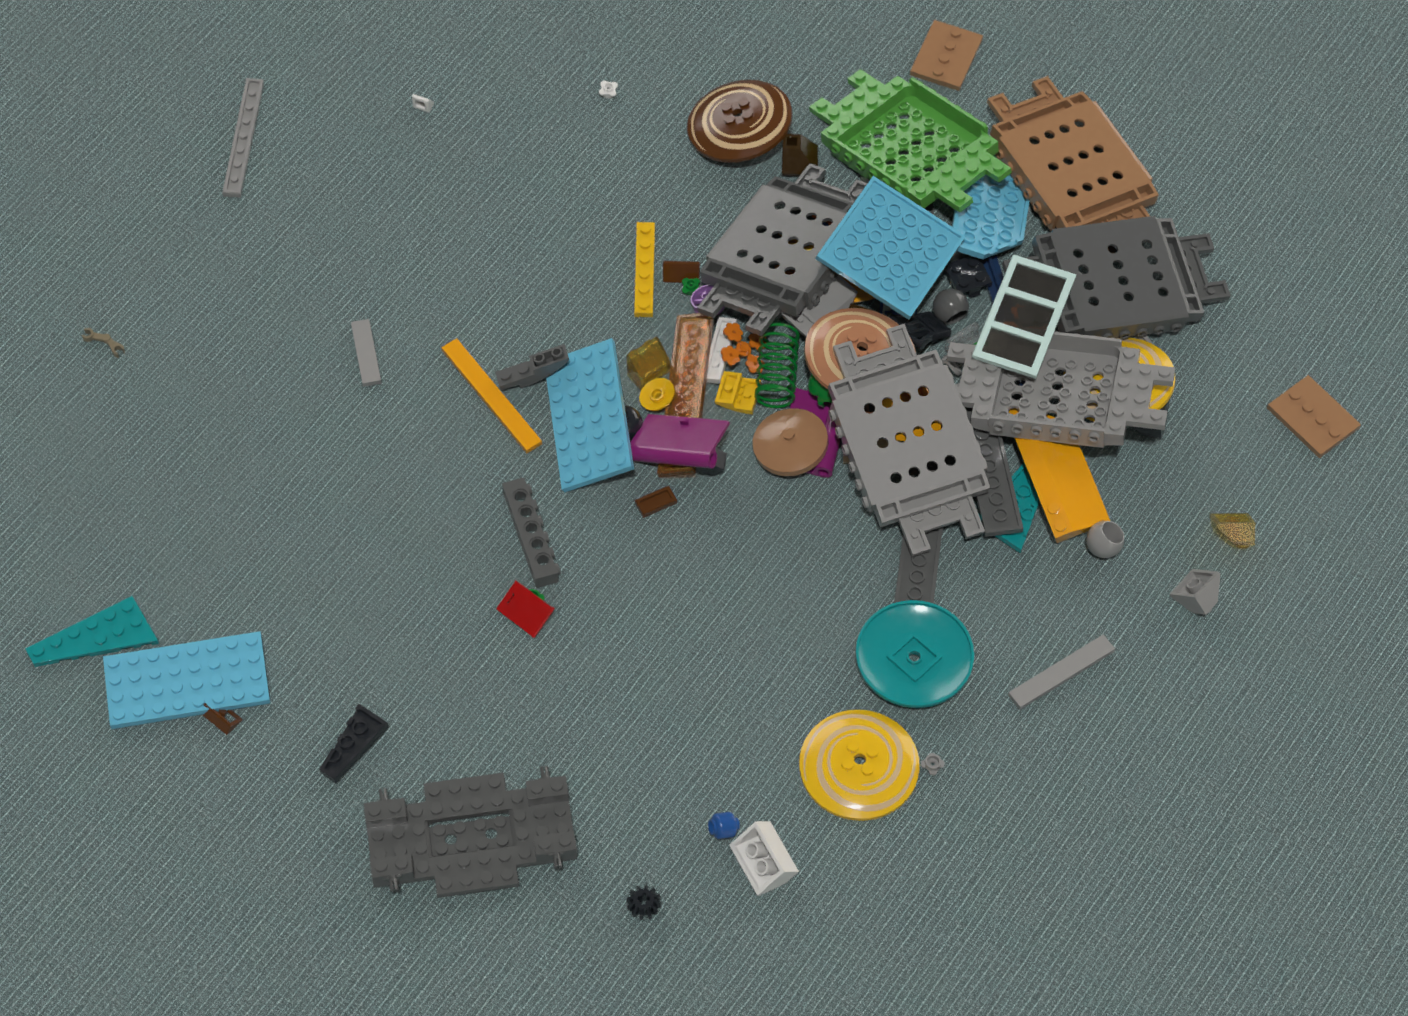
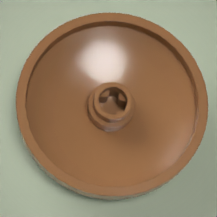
M792 408L777 411L765 418L757 427L752 444L755 457L765 470L780 476H795L813 469L821 462L827 452L829 439L826 427L818 416L807 410Z

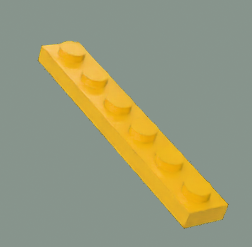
M637 222L634 317H653L655 222Z

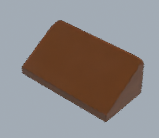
M663 261V282L682 283L684 278L699 279L700 262Z
M204 703V706L206 705L209 710L202 715L226 735L243 721L232 710L219 709L217 712ZM228 712L236 720L229 722L224 717Z

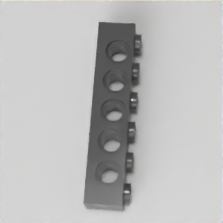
M524 477L502 483L503 495L535 587L540 588L557 583L558 575L561 574L558 563L553 561L555 554L553 548L547 544L549 542L547 531H543L541 527L544 524L541 515H537L536 510H538L536 500L531 498L532 489L530 483L526 484Z

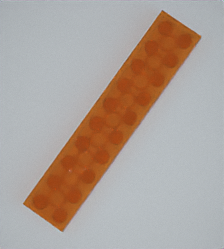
M701 313L677 315L669 380L675 388V395L670 404L665 407L664 415L702 418L714 318ZM658 464L657 474L659 477L695 474L696 467Z

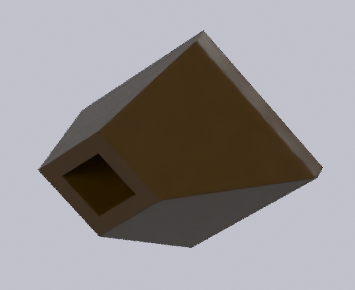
M786 134L782 145V176H800L809 163L818 166V145L801 134Z

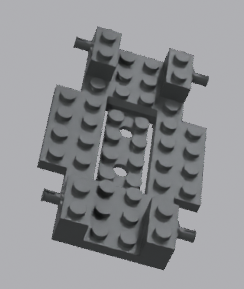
M542 766L540 767V779L526 781V788L507 791L504 773L423 783L425 802L405 804L404 798L388 799L387 788H383L384 795L382 788L378 790L380 800L364 803L371 876L374 888L390 885V892H394V885L395 892L399 890L398 884L435 879L437 898L519 887L517 868L554 863V869H558V862L559 869L563 867L562 861L577 859L566 776L549 777L548 766H545V773ZM500 813L509 814V816L506 817L497 816L495 818L484 820L479 818L475 821H458L455 824H437L433 827H429V825H433L432 823L479 817ZM488 830H495L497 832V836L494 839L487 838L485 834ZM449 835L457 838V841L452 845L445 842L446 837Z

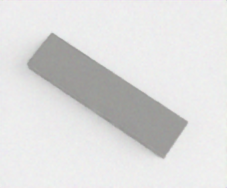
M365 319L351 322L363 387L381 384L370 321Z

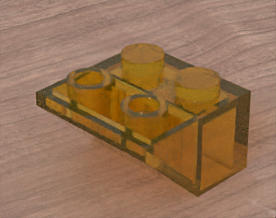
M657 336L652 340H647L641 347L633 349L627 355V376L640 390L649 381L661 378L671 372L670 360Z

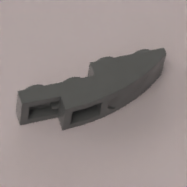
M565 344L529 356V361L496 371L500 389L504 390L516 385L524 388L556 372L569 361Z

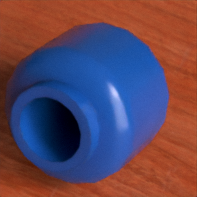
M731 812L715 813L708 821L709 833L719 840L733 838L740 828L738 818H735Z

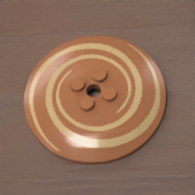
M845 308L830 312L818 319L807 334L804 346L807 366L816 380L828 389L829 383L844 379L834 354L833 346L851 341L857 357L891 347L886 330L899 324L881 313L868 309ZM857 347H864L866 351H861Z

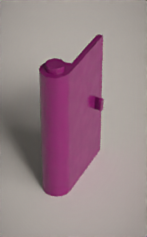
M796 388L794 393L795 401L791 404L790 409H803L818 416L826 427L829 439L828 449L824 458L817 466L805 473L829 478L833 474L841 438L838 439L835 432V421H831L828 411L830 410L831 403L824 402L823 408L818 405L817 396L812 395L809 391Z
M648 414L640 430L637 431L630 442L633 461L712 469L717 462L715 448L730 422L725 420Z

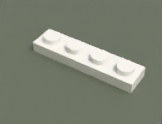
M718 318L702 376L703 382L720 384L727 361L722 359L721 349L729 345L732 346L733 342L723 333V329L727 323L738 324L737 319Z

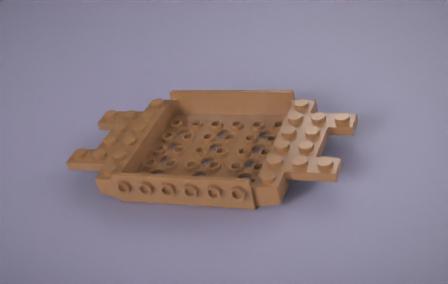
M1046 76L1032 82V87L1038 96L1015 105H1011L1003 93L988 98L987 104L1000 121V123L992 125L990 135L998 141L999 152L995 155L997 159L1011 167L1012 173L1010 175L1014 179L1015 184L1020 187L1024 197L1030 201L1034 211L1039 214L1044 225L1050 231L1055 229V226L1056 228L1150 216L1145 207L1156 204L1159 195L1152 184L1153 178L1097 102L1092 101L1083 91L1063 98L1050 78ZM1074 122H1082L1084 126L1078 127ZM1059 128H1068L1069 132L1063 133ZM1048 132L1053 134L1054 138H1046L1044 134ZM1029 139H1036L1039 141V143L1032 144L1030 143ZM1093 148H1102L1103 152L1097 153L1093 150ZM1078 154H1087L1088 158L1082 159L1079 157ZM1067 158L1072 160L1073 164L1067 165L1063 160ZM1052 164L1057 166L1058 169L1052 171L1048 168V165ZM1112 174H1121L1122 178L1115 179ZM1097 180H1106L1107 184L1100 185ZM1082 186H1091L1092 190L1085 191ZM1067 192H1076L1077 196L1070 197ZM1107 247L1110 253L1114 254L1116 252L1115 247Z

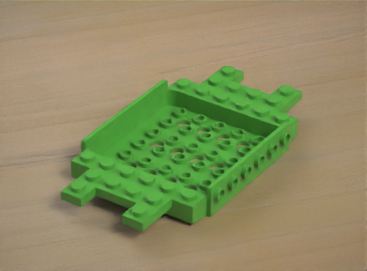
M860 69L848 78V84L856 89L837 104L833 105L822 97L809 106L811 113L830 125L821 132L822 143L831 150L834 157L869 180L873 176L922 208H926L939 198L958 212H962L973 203V198L963 191L984 175H988L999 183L1012 173L1011 167L993 156L999 152L998 141L988 135V127L983 121L978 120L971 113H967L958 105L953 104L946 97L936 93L935 90L930 89L913 77L909 79L910 83H908L899 76H896L884 85ZM902 115H908L909 118H908V119H900V116H902ZM893 124L896 125V128L888 129L887 126ZM928 131L934 132L932 136L924 135ZM882 134L883 138H874V136ZM914 141H920L921 144H920V145H912V142H914ZM863 144H870V145H871L869 148H866V147H865V148H862V147H861ZM952 148H958L959 151H958V152H950V149H952ZM901 151L909 152L907 155H899ZM939 158L947 159L945 162H937ZM889 160H893L896 162L894 165L886 164V162ZM928 167H931V168L934 169L932 172H930V171L925 172V171H924V169H925V168H928ZM914 177H919L921 179L919 182L911 181V179Z

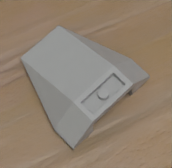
M838 274L836 280L832 281L827 292L823 293L818 304L814 305L811 310L805 306L797 317L782 311L777 317L779 319L783 317L806 338L810 328L818 319L835 310L849 308L858 291Z

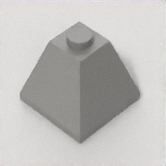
M1192 569L1169 595L1192 613L1206 615L1211 612L1218 602L1220 573L1218 571Z

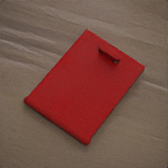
M515 580L496 609L530 634L532 638H535L555 608Z

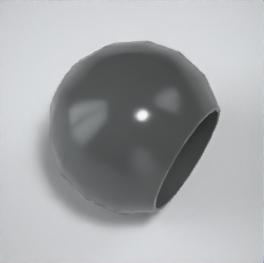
M945 289L935 297L932 309L934 315L940 321L950 325L960 321L968 314L969 303L967 297L961 291Z

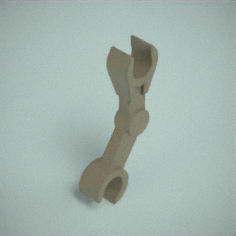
M91 328L84 329L85 334H90L89 336L82 335L85 342L97 340L106 343L116 358H119L117 350H122L125 354L124 346L114 341L109 334L95 333Z

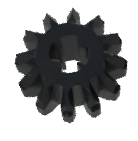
M646 884L644 889L637 886L636 891L631 890L629 892L630 897L626 899V902L629 904L627 910L632 911L633 918L639 915L641 921L644 916H647L650 920L651 914H658L657 908L661 907V902L659 901L660 894H655V888L648 890V885Z

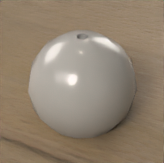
M1099 521L1087 532V547L1093 555L1099 558L1114 557L1124 546V533L1112 521Z

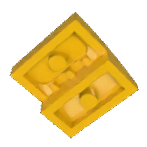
M724 371L715 398V404L733 411L753 415L757 402L754 397L755 389L758 387L756 379L743 378L742 373Z

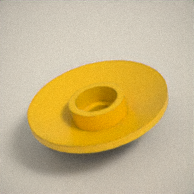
M656 378L649 381L640 392L639 400L641 405L649 411H658L665 408L674 398V385L666 378Z

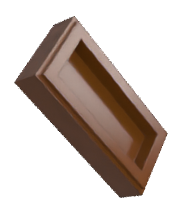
M669 485L635 500V505L643 518L677 504V499Z

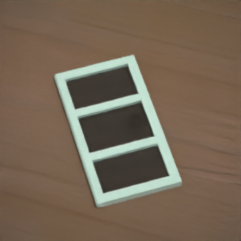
M1012 255L972 358L1036 379L1076 279V274Z

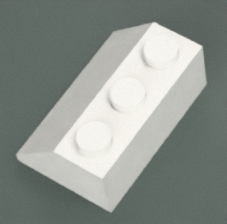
M755 821L729 845L757 896L787 883L799 872L770 821Z

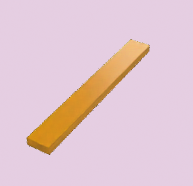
M457 338L441 347L442 352L526 454L542 445V440Z

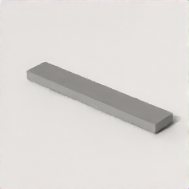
M1101 635L1011 690L1008 696L1021 710L1114 653L1115 648L1104 635Z

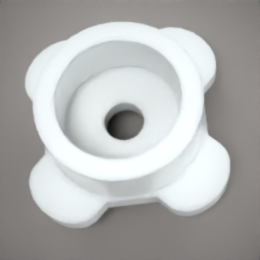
M602 81L600 83V95L605 98H612L616 95V88L618 87L616 82Z

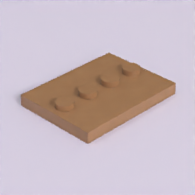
M934 20L910 70V75L960 91L982 43L983 35Z
M1309 375L1267 406V409L1318 458H1321L1360 429L1361 426L1351 414Z

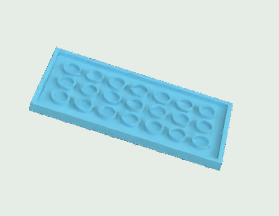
M612 338L568 353L569 361L556 372L546 377L561 488L564 492L634 469L615 341Z
M260 631L103 656L111 729L202 715L209 710L208 707L204 706V703L217 712L219 709L227 711L270 704Z

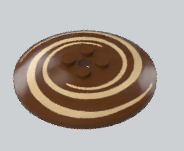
M759 80L729 82L711 90L695 104L687 122L688 136L693 147L709 159L720 162L750 160L767 153L784 139L792 123V107L786 94L768 82Z

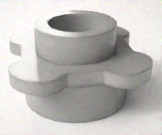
M930 753L925 760L921 761V767L926 768L930 775H936L937 771L945 766V762L935 753Z

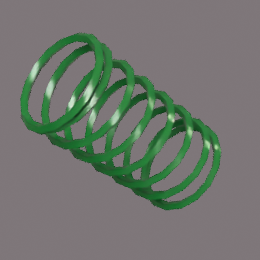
M772 323L769 327L785 326L791 328L795 332L796 338L794 339L782 332H767L759 337L761 346L758 348L760 356L757 358V363L760 366L756 369L759 377L756 378L758 387L755 389L754 397L763 406L783 408L795 401L794 393L796 392L795 382L797 378L795 373L797 372L796 362L798 361L797 351L799 350L797 342L799 341L800 333L789 324ZM781 335L790 338L792 341L786 343L772 342L765 339V336ZM768 345L783 346V347H772V346H768ZM766 347L772 350L790 349L793 353L788 356L776 352L763 354L762 348ZM763 357L769 360L788 359L792 363L788 366L779 363L762 364L761 359ZM765 368L772 371L787 369L791 374L788 376L775 373L762 375L760 369ZM761 378L770 381L787 380L790 382V385L786 387L778 384L761 385L759 380ZM762 390H785L790 394L783 398L770 399L759 395V392ZM791 397L788 403L782 405H771L760 400L779 402Z

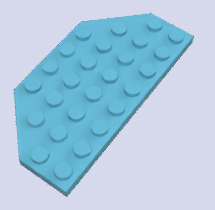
M984 175L963 191L973 198V203L962 212L954 209L952 227L966 236L956 250L957 252L985 259L1022 244L1029 200L1024 197L1022 190L1015 184L1011 175H1008L999 183L988 175Z

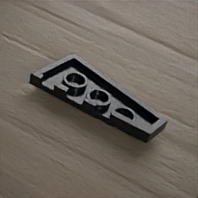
M359 703L355 708V714L349 718L343 734L339 735L336 746L330 750L319 769L322 775L334 783L352 767L389 727L386 721Z

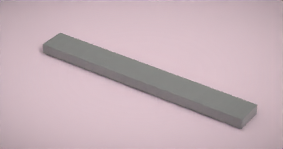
M246 78L222 192L223 196L241 198L264 88V79Z

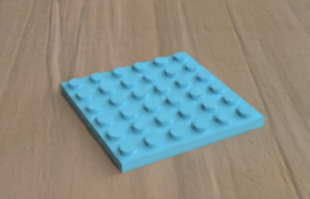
M873 176L815 259L909 320L966 236Z

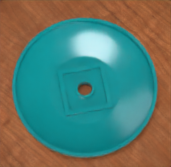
M907 600L892 603L881 608L866 621L857 639L856 662L862 678L877 695L900 706L923 708L947 701L964 687L973 669L974 646L968 630L953 613L930 602ZM915 654L920 659L912 661L909 659V656Z

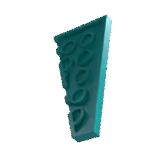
M1025 463L1011 476L1023 524V532L995 535V537L1019 553L1022 551L1040 502Z
M130 596L25 648L34 667L59 663L61 660H76L82 656L90 655L92 657L119 652L124 648L134 647L135 649L140 648L141 645L151 643L156 645L159 642L133 596Z

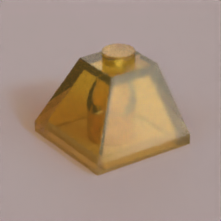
M1210 513V518L1216 527L1235 546L1248 548L1249 545H1255V522L1248 513Z

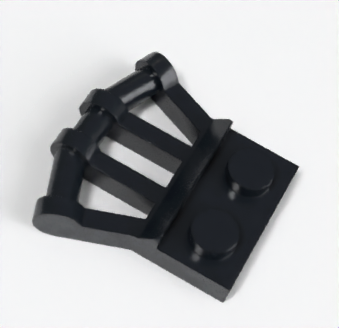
M930 311L914 314L909 320L902 315H891L889 317L899 325L905 324L909 337L919 350H923L930 341L935 343L937 339L950 337L952 332L948 326Z

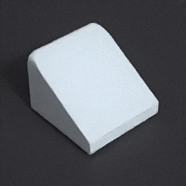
M412 95L414 108L430 112L434 105L433 101L421 96Z

